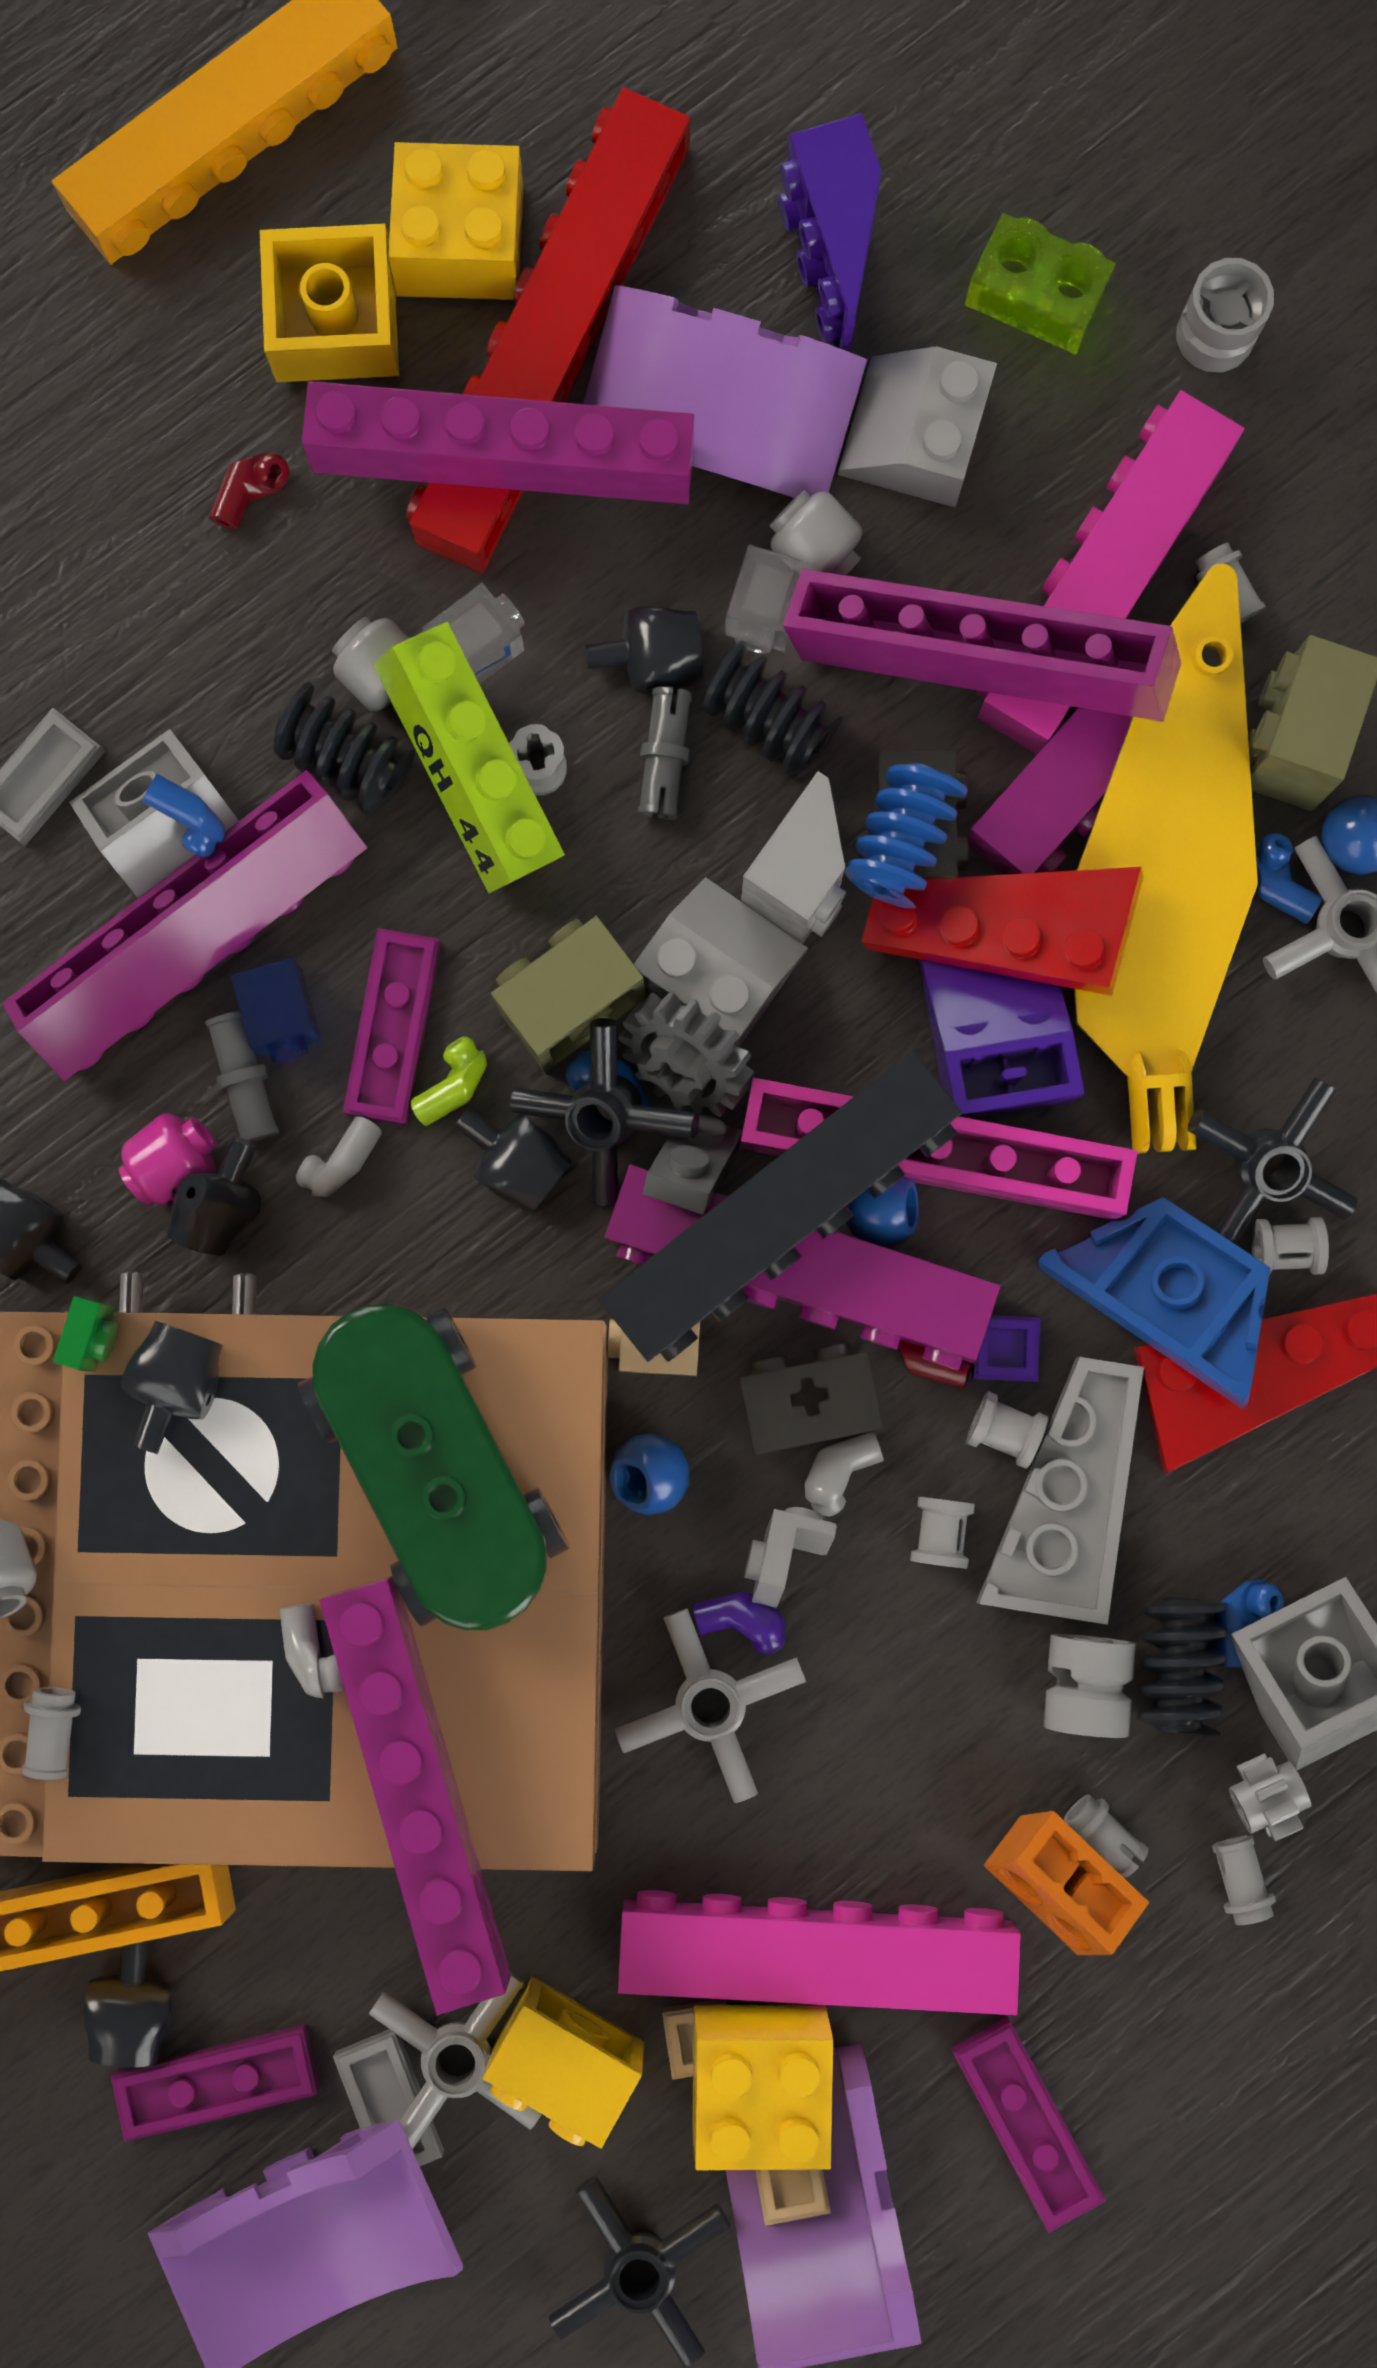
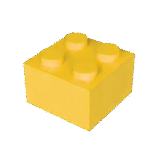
M395 142L388 259L396 296L513 300L515 287L520 277L524 183L519 146Z
M386 224L260 230L264 352L276 382L399 376L396 291L388 259L389 236Z
M532 1976L493 2044L482 2079L492 2084L490 2092L505 2105L518 2111H525L526 2107L529 2106L551 2119L549 2127L564 2140L577 2146H583L588 2141L601 2149L642 2077L645 2042Z
M694 2005L692 2134L696 2170L831 2169L833 2036L826 2005Z

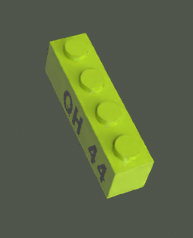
M448 621L392 646L373 664L488 893L490 894L565 856Z

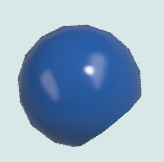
M1363 794L1342 800L1329 811L1322 825V846L1332 863L1343 871L1359 876L1377 872L1376 797Z
M903 1176L876 1198L866 1189L846 1205L854 1216L845 1223L852 1235L860 1240L888 1248L903 1244L916 1231L919 1217L918 1193L914 1180Z
M653 1433L635 1435L617 1448L609 1466V1481L616 1499L632 1512L644 1515L660 1514L672 1509L682 1500L689 1486V1466L683 1449L668 1437Z

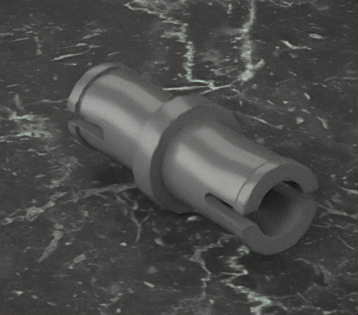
M656 687L652 691L653 704L648 742L642 743L640 758L645 760L640 806H638L637 813L641 816L652 818V814L658 812L657 819L661 820L677 819L682 765L689 764L690 749L685 747L692 693L679 689L677 695L672 696L673 688Z
M236 1011L206 1020L205 1024L207 1029H209L222 1074L216 1078L219 1090L227 1092L240 1138L255 1142L272 1137L280 1132L275 1124L263 1081L269 1077L266 1065L258 1064L246 1025L245 1012Z

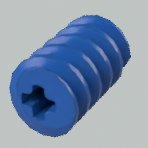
M913 763L889 767L885 780L890 788L880 790L875 800V804L881 812H874L868 815L865 827L870 835L859 837L854 848L861 859L848 861L844 871L847 878L869 896L909 909L916 908V906L903 895L904 890H925L927 882L913 871L915 865L934 867L938 860L923 847L925 842L944 844L948 837L940 828L933 824L935 819L954 821L958 814L952 806L944 801L946 795L965 797L968 791L964 784L952 776L932 767Z

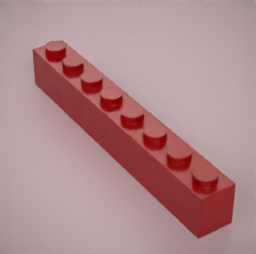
M624 87L613 108L605 106L601 110L592 134V143L595 145L586 162L579 159L574 165L566 186V196L569 198L560 215L552 213L548 218L539 244L540 249L543 251L534 269L526 267L521 273L513 295V302L516 303V306L507 323L501 320L495 326L487 347V356L490 359L481 377L473 375L470 378L463 394L567 402L605 324L615 285H624L690 150V116ZM428 483L427 486L420 484L414 491L407 509V519L410 520L409 523L415 543L483 575L524 490Z

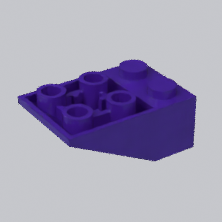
M862 113L789 134L787 162L780 163L781 180L785 192L778 194V206L783 225L787 232L796 230L802 248L796 251L802 282L806 288L815 287L821 305L815 307L816 322L823 343H833L834 347L848 352L851 351L881 177V168Z
M919 960L941 1086L963 1113L959 1117L979 1120L1073 1104L1084 1095L1073 1029L1060 986Z

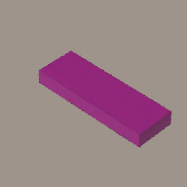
M377 928L343 1113L346 1116H359L369 1120L404 1126L408 1125L411 1099H413L440 954V939Z
M1006 2017L951 2047L958 2064L1047 2232L1050 2233L1106 2202L1010 2019Z
M306 2024L160 2059L152 2066L119 2069L110 2076L124 2142L315 2096L320 2091Z

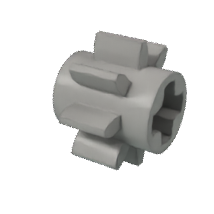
M1264 1753L1237 1765L1243 1781L1229 1787V1793L1240 1819L1250 1834L1264 1828L1268 1837L1272 1836L1274 1841H1278L1303 1829L1297 1814L1310 1808L1311 1801L1300 1775L1290 1761L1275 1766L1271 1757L1267 1758Z

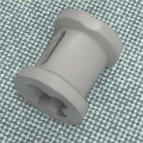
M530 724L520 728L509 744L534 794L547 795L556 791L563 784L567 774V761L564 756V746L560 736L541 724ZM542 751L545 758V768L533 770L530 763L531 752Z
M1310 1217L1307 1224L1270 1225L1267 1219H1256L1251 1234L1252 1256L1269 1266L1270 1274L1272 1270L1307 1268L1313 1275L1324 1274L1329 1259V1242L1325 1222L1321 1217Z
M987 1391L970 1426L966 1444L977 1447L980 1443L1015 1457L1016 1465L1027 1469L1042 1441L1048 1423V1416L1040 1412L1030 1416L998 1402V1395Z
M918 1497L917 1506L923 1510L918 1549L911 1551L910 1561L968 1569L969 1559L963 1555L967 1516L974 1514L975 1504Z

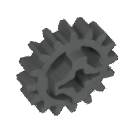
M669 992L663 1000L655 993H652L644 1002L640 1001L622 1023L625 1029L620 1033L619 1040L629 1046L622 1054L624 1059L637 1063L638 1071L635 1073V1076L638 1080L651 1081L655 1085L653 1094L656 1097H661L665 1093L669 1095L675 1109L681 1110L684 1105H691L693 1111L699 1115H705L710 1110L717 1117H720L728 1108L733 1110L749 1089L748 1083L754 1076V1071L745 1065L751 1058L750 1052L737 1048L734 1044L740 1036L737 1031L723 1030L718 1025L721 1015L717 1012L711 1013L708 1017L702 1014L698 1001L693 998L684 1006L675 993Z

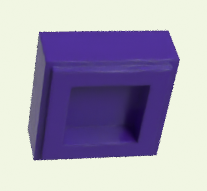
M991 1315L975 1364H972L971 1379L1038 1382L1040 1318Z

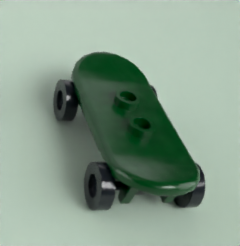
M368 1305L348 1312L333 1323L318 1343L312 1363L313 1376L298 1383L303 1402L325 1441L331 1444L338 1440L399 1560L390 1565L391 1572L404 1602L417 1623L422 1627L435 1619H439L444 1624L465 1631H487L507 1624L524 1612L540 1591L547 1569V1554L550 1558H553L570 1549L566 1537L546 1498L538 1487L523 1495L462 1376L475 1369L476 1364L447 1308L444 1307L432 1313L425 1320L416 1312L395 1305Z

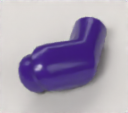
M738 1592L692 1604L699 1636L733 1627L752 1640L754 1650L760 1654L770 1655L782 1649L786 1642L784 1633L786 1623L780 1612L774 1607L751 1602L753 1594L750 1592Z

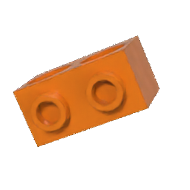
M1054 1811L1021 1815L983 1865L1077 1955H1113L1150 1903Z

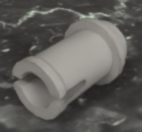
M1227 542L1209 551L1195 562L1200 571L1195 577L1198 582H1201L1212 566L1221 563L1227 564L1235 570L1238 579L1241 624L1264 610L1266 606L1263 601H1260L1238 561L1243 556L1240 550L1233 552Z
M39 1687L33 1689L32 1700L24 1703V1712L30 1714L26 1760L22 1770L24 1776L43 1780L67 1777L68 1767L66 1765L72 1719L80 1715L81 1711L80 1705L74 1703L75 1691L59 1687Z
M1089 1794L1083 1796L1069 1809L1064 1817V1821L1121 1876L1127 1878L1139 1868L1131 1859L1135 1856L1139 1861L1143 1862L1149 1848L1144 1843L1139 1842L1108 1813L1109 1804L1103 1798L1095 1800Z
M1253 1836L1234 1837L1212 1845L1229 1902L1224 1904L1225 1913L1233 1915L1236 1925L1258 1923L1274 1916L1271 1905L1276 1902L1274 1893L1267 1892L1254 1848Z

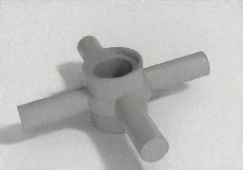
M1314 836L1294 849L1325 902L1318 914L1316 930L1263 957L1264 966L1268 974L1276 980L1326 952L1339 958H1357L1377 993V895L1367 890H1347L1317 836ZM1341 911L1353 912L1361 918L1364 924L1363 938L1352 937L1342 929L1340 924Z
M687 1608L667 1615L663 1619L686 1680L678 1690L674 1706L615 1728L623 1753H627L685 1730L696 1739L711 1742L733 1802L738 1803L757 1795L758 1792L735 1731L743 1721L746 1705L806 1682L797 1657L736 1681L732 1676L723 1671L710 1669ZM703 1689H718L727 1696L730 1702L729 1709L720 1720L706 1722L694 1714L691 1707L692 1700Z
M510 1971L511 1978L506 1993L480 2002L466 2023H449L437 2029L385 1991L382 1992L368 2013L422 2052L421 2069L426 2083L400 2120L412 2150L447 2098H463L477 2091L530 2130L541 2117V2113L529 2106L526 2107L525 2111H518L505 2105L490 2092L492 2084L482 2079L492 2051L487 2038L525 1983L512 1971ZM458 2044L468 2048L475 2058L473 2069L460 2076L447 2073L441 2067L438 2057L445 2047Z

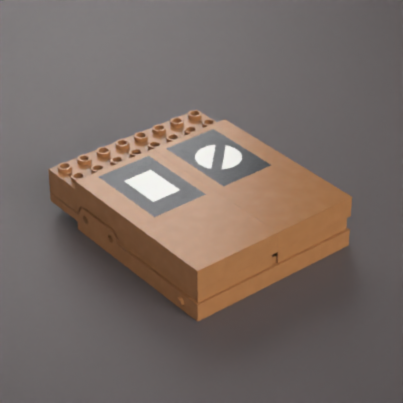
M128 1271L121 1274L119 1312H114L112 1318L113 1322L118 1323V1334L114 1348L107 1361L99 1360L95 1372L76 1370L53 1363L68 1312H0V1519L11 1521L22 1530L37 1572L36 1583L33 1589L26 1595V1604L15 1613L0 1619V1856L42 1857V1862L395 1868L345 1690L338 1693L327 1692L324 1694V1698L313 1697L305 1693L285 1658L279 1610L283 1607L314 1603L321 1658L335 1655L319 1600L333 1593L393 1576L390 1565L399 1561L338 1440L331 1444L325 1441L314 1424L298 1388V1383L313 1376L312 1363L318 1343L329 1327L343 1316L255 1315L256 1276L246 1273L245 1276L242 1273L233 1276L232 1314L142 1313L144 1275L139 1272L131 1273ZM453 1318L476 1364L475 1369L462 1375L523 1495L537 1487L541 1490L566 1537L570 1549L553 1558H550L547 1554V1569L541 1589L524 1612L512 1621L487 1631H465L444 1624L439 1619H435L421 1627L412 1616L406 1603L405 1606L480 1868L494 1870L593 1871L595 1853H597L599 1841L609 1327L605 1325L603 1320ZM155 1321L223 1345L218 1361L219 1377L216 1395L209 1412L204 1419L172 1416L158 1455L132 1446L146 1406L130 1398L121 1390V1381L125 1368L134 1351L150 1333ZM59 1687L76 1692L74 1703L80 1705L81 1711L80 1715L72 1719L66 1778L43 1780L30 1778L22 1774L23 1765L26 1760L30 1714L24 1712V1703L32 1700L33 1689Z

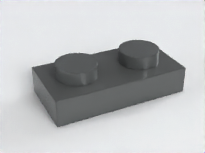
M699 1115V1130L694 1139L669 1135L647 1172L643 1195L703 1215L705 1214L738 1152L743 1130L727 1126L718 1118L709 1115Z

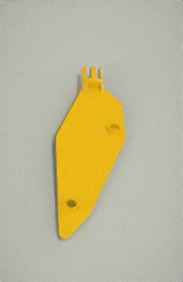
M1223 563L1216 564L1207 571L1170 625L1173 627L1181 666L1164 722L1132 717L1077 869L1091 870L1141 866L1144 875L1113 995L1074 989L1076 1024L1128 1077L1132 1150H1138L1137 1154L1148 1152L1150 1135L1154 1149L1157 1152L1172 1151L1176 1138L1181 1150H1196V1135L1190 1133L1187 1129L1188 1123L1194 1114L1191 1072L1258 885L1238 579L1235 570ZM1203 648H1210L1217 653L1219 658L1217 667L1209 666L1204 662L1202 658Z

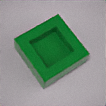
M74 1296L53 1363L76 1370L95 1372L98 1361H107L116 1342L118 1323L112 1321L116 1307Z

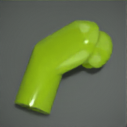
M461 1037L445 1048L443 1057L452 1070L445 1080L411 1099L413 1112L424 1126L434 1123L471 1100L487 1067L484 1050L478 1051L471 1038Z

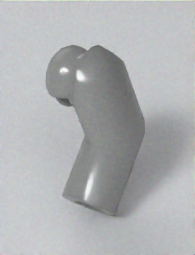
M355 1117L327 1163L317 1155H310L304 1159L296 1174L298 1185L312 1190L311 1195L314 1197L331 1196L360 1171L382 1134L380 1128L366 1118Z
M874 1431L825 1447L817 1454L804 1483L805 1498L811 1502L814 1511L828 1517L838 1514L846 1503L843 1493L851 1473L884 1461Z
M314 1603L280 1608L285 1658L305 1693L313 1697L324 1698V1694L327 1692L338 1693L343 1691L344 1686L335 1655L327 1658H321Z

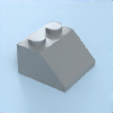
M937 346L871 356L838 469V475L956 508L997 363Z
M170 729L69 802L100 852L137 898H140L195 855L184 848L181 842V838L188 827L142 802L156 774L201 797L223 822L225 832L239 822L238 818Z
M819 771L746 871L742 884L741 902L802 944H804L812 931L821 937L824 935L843 906L840 903L847 893L840 888L845 863L829 778Z
M705 877L668 915L638 957L634 966L644 978L645 989L655 993L661 1000L669 992L676 994L684 1006L692 998L697 1000L702 1014L707 1017L714 1012L721 1015L718 1025L723 1030L737 1031L740 1036L734 1044L739 1048L803 958L808 948Z
M1346 1577L1231 1634L1232 1643L1259 1712L1288 1761L1293 1764L1296 1770L1377 1730V1624Z

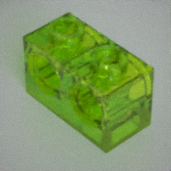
M1002 212L972 275L965 305L1076 355L1106 292L1116 263L1106 259L1097 248L1081 242L1070 243L1048 233L1042 224L1033 219L1025 217L1016 219ZM1006 260L1018 261L1026 267L1027 271L1021 273L1010 272L1002 266L1001 262ZM1072 285L1078 288L1083 296L1079 298L1066 297L1057 287Z

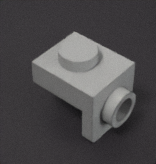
M790 1507L785 1511L774 1509L766 1529L764 1542L752 1541L744 1578L756 1581L751 1602L777 1608L785 1589L792 1550L797 1549L819 1555H827L835 1538L837 1525L824 1521L821 1514L807 1508Z

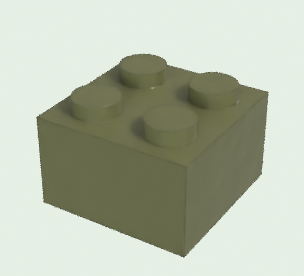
M1309 635L1295 654L1288 651L1285 652L1277 672L1272 670L1269 673L1259 698L1258 707L1267 710L1257 730L1252 728L1248 734L1251 788L1253 792L1313 811L1344 780L1377 682V657L1313 635Z
M597 915L585 924L580 919H575L563 926L549 939L548 943L552 947L549 951L532 963L527 957H524L510 965L496 979L500 987L491 992L501 1016L545 1074L590 1041V1021L597 1018H609L617 1022L633 1010L640 1001L644 1002L646 1000L643 976Z

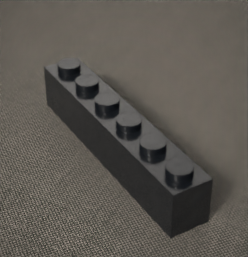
M912 1050L605 1293L598 1301L647 1362L660 1353L668 1363L698 1339L691 1328L712 1312L717 1320L721 1321L747 1301L750 1296L743 1287L763 1271L770 1280H773L800 1259L802 1255L795 1248L799 1242L815 1230L822 1239H825L854 1216L846 1205L866 1189L876 1198L905 1175V1172L898 1164L919 1148L928 1157L952 1139L958 1132L950 1123L963 1113Z

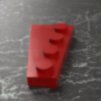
M1142 867L926 879L927 885L925 890L905 889L903 895L911 900L916 908L898 907L873 898L861 942L866 950L1112 996L1144 877Z
M1377 1294L1262 1319L1250 1398L1244 1409L1234 1404L1149 1344L1134 1347L1137 1364L1144 1367L1142 1386L1163 1472L1168 1473L1376 1368Z

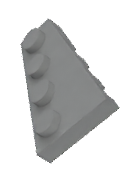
M1077 1357L1075 1359L976 1603L1108 1625L1144 1367Z

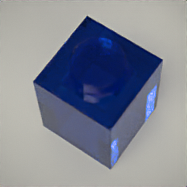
M293 958L231 975L250 1048L261 1058L270 1055L272 1062L292 1060L309 1052L308 1044L322 1041L303 970Z

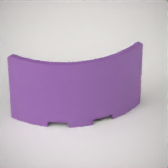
M615 285L583 404L695 414L693 467L792 498L798 496L803 490L812 496L821 491L829 493L867 359L803 335L792 337L761 328L760 321L716 308H713L712 313L680 303L674 297Z
M862 2043L833 2048L831 2169H823L831 2213L765 2226L756 2171L726 2170L758 2368H802L922 2344L912 2287L886 2172V2160Z
M399 2120L382 2122L345 2133L340 2138L341 2141L316 2158L311 2147L290 2155L264 2168L263 2173L266 2177V2182L258 2186L255 2183L229 2197L225 2188L147 2233L205 2368H241L282 2342L349 2308L410 2285L434 2279L454 2277L463 2270L462 2261Z

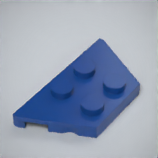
M1164 1197L1135 1210L1134 1214L1124 1221H1111L1090 1231L1091 1238L1059 1253L1054 1248L1044 1253L1038 1260L1039 1269L1234 1404L1242 1409L1248 1404L1270 1276L1269 1266Z

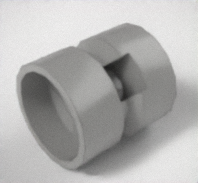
M1224 258L1211 263L1199 274L1176 327L1177 344L1180 351L1194 367L1206 372H1225L1238 367L1249 356L1274 306L1273 286L1268 275L1257 264L1243 258Z
M1051 1634L1048 1671L1057 1678V1684L1046 1690L1043 1727L1053 1731L1083 1736L1129 1737L1132 1700L1122 1690L1123 1685L1132 1681L1134 1677L1136 1643L1096 1636Z

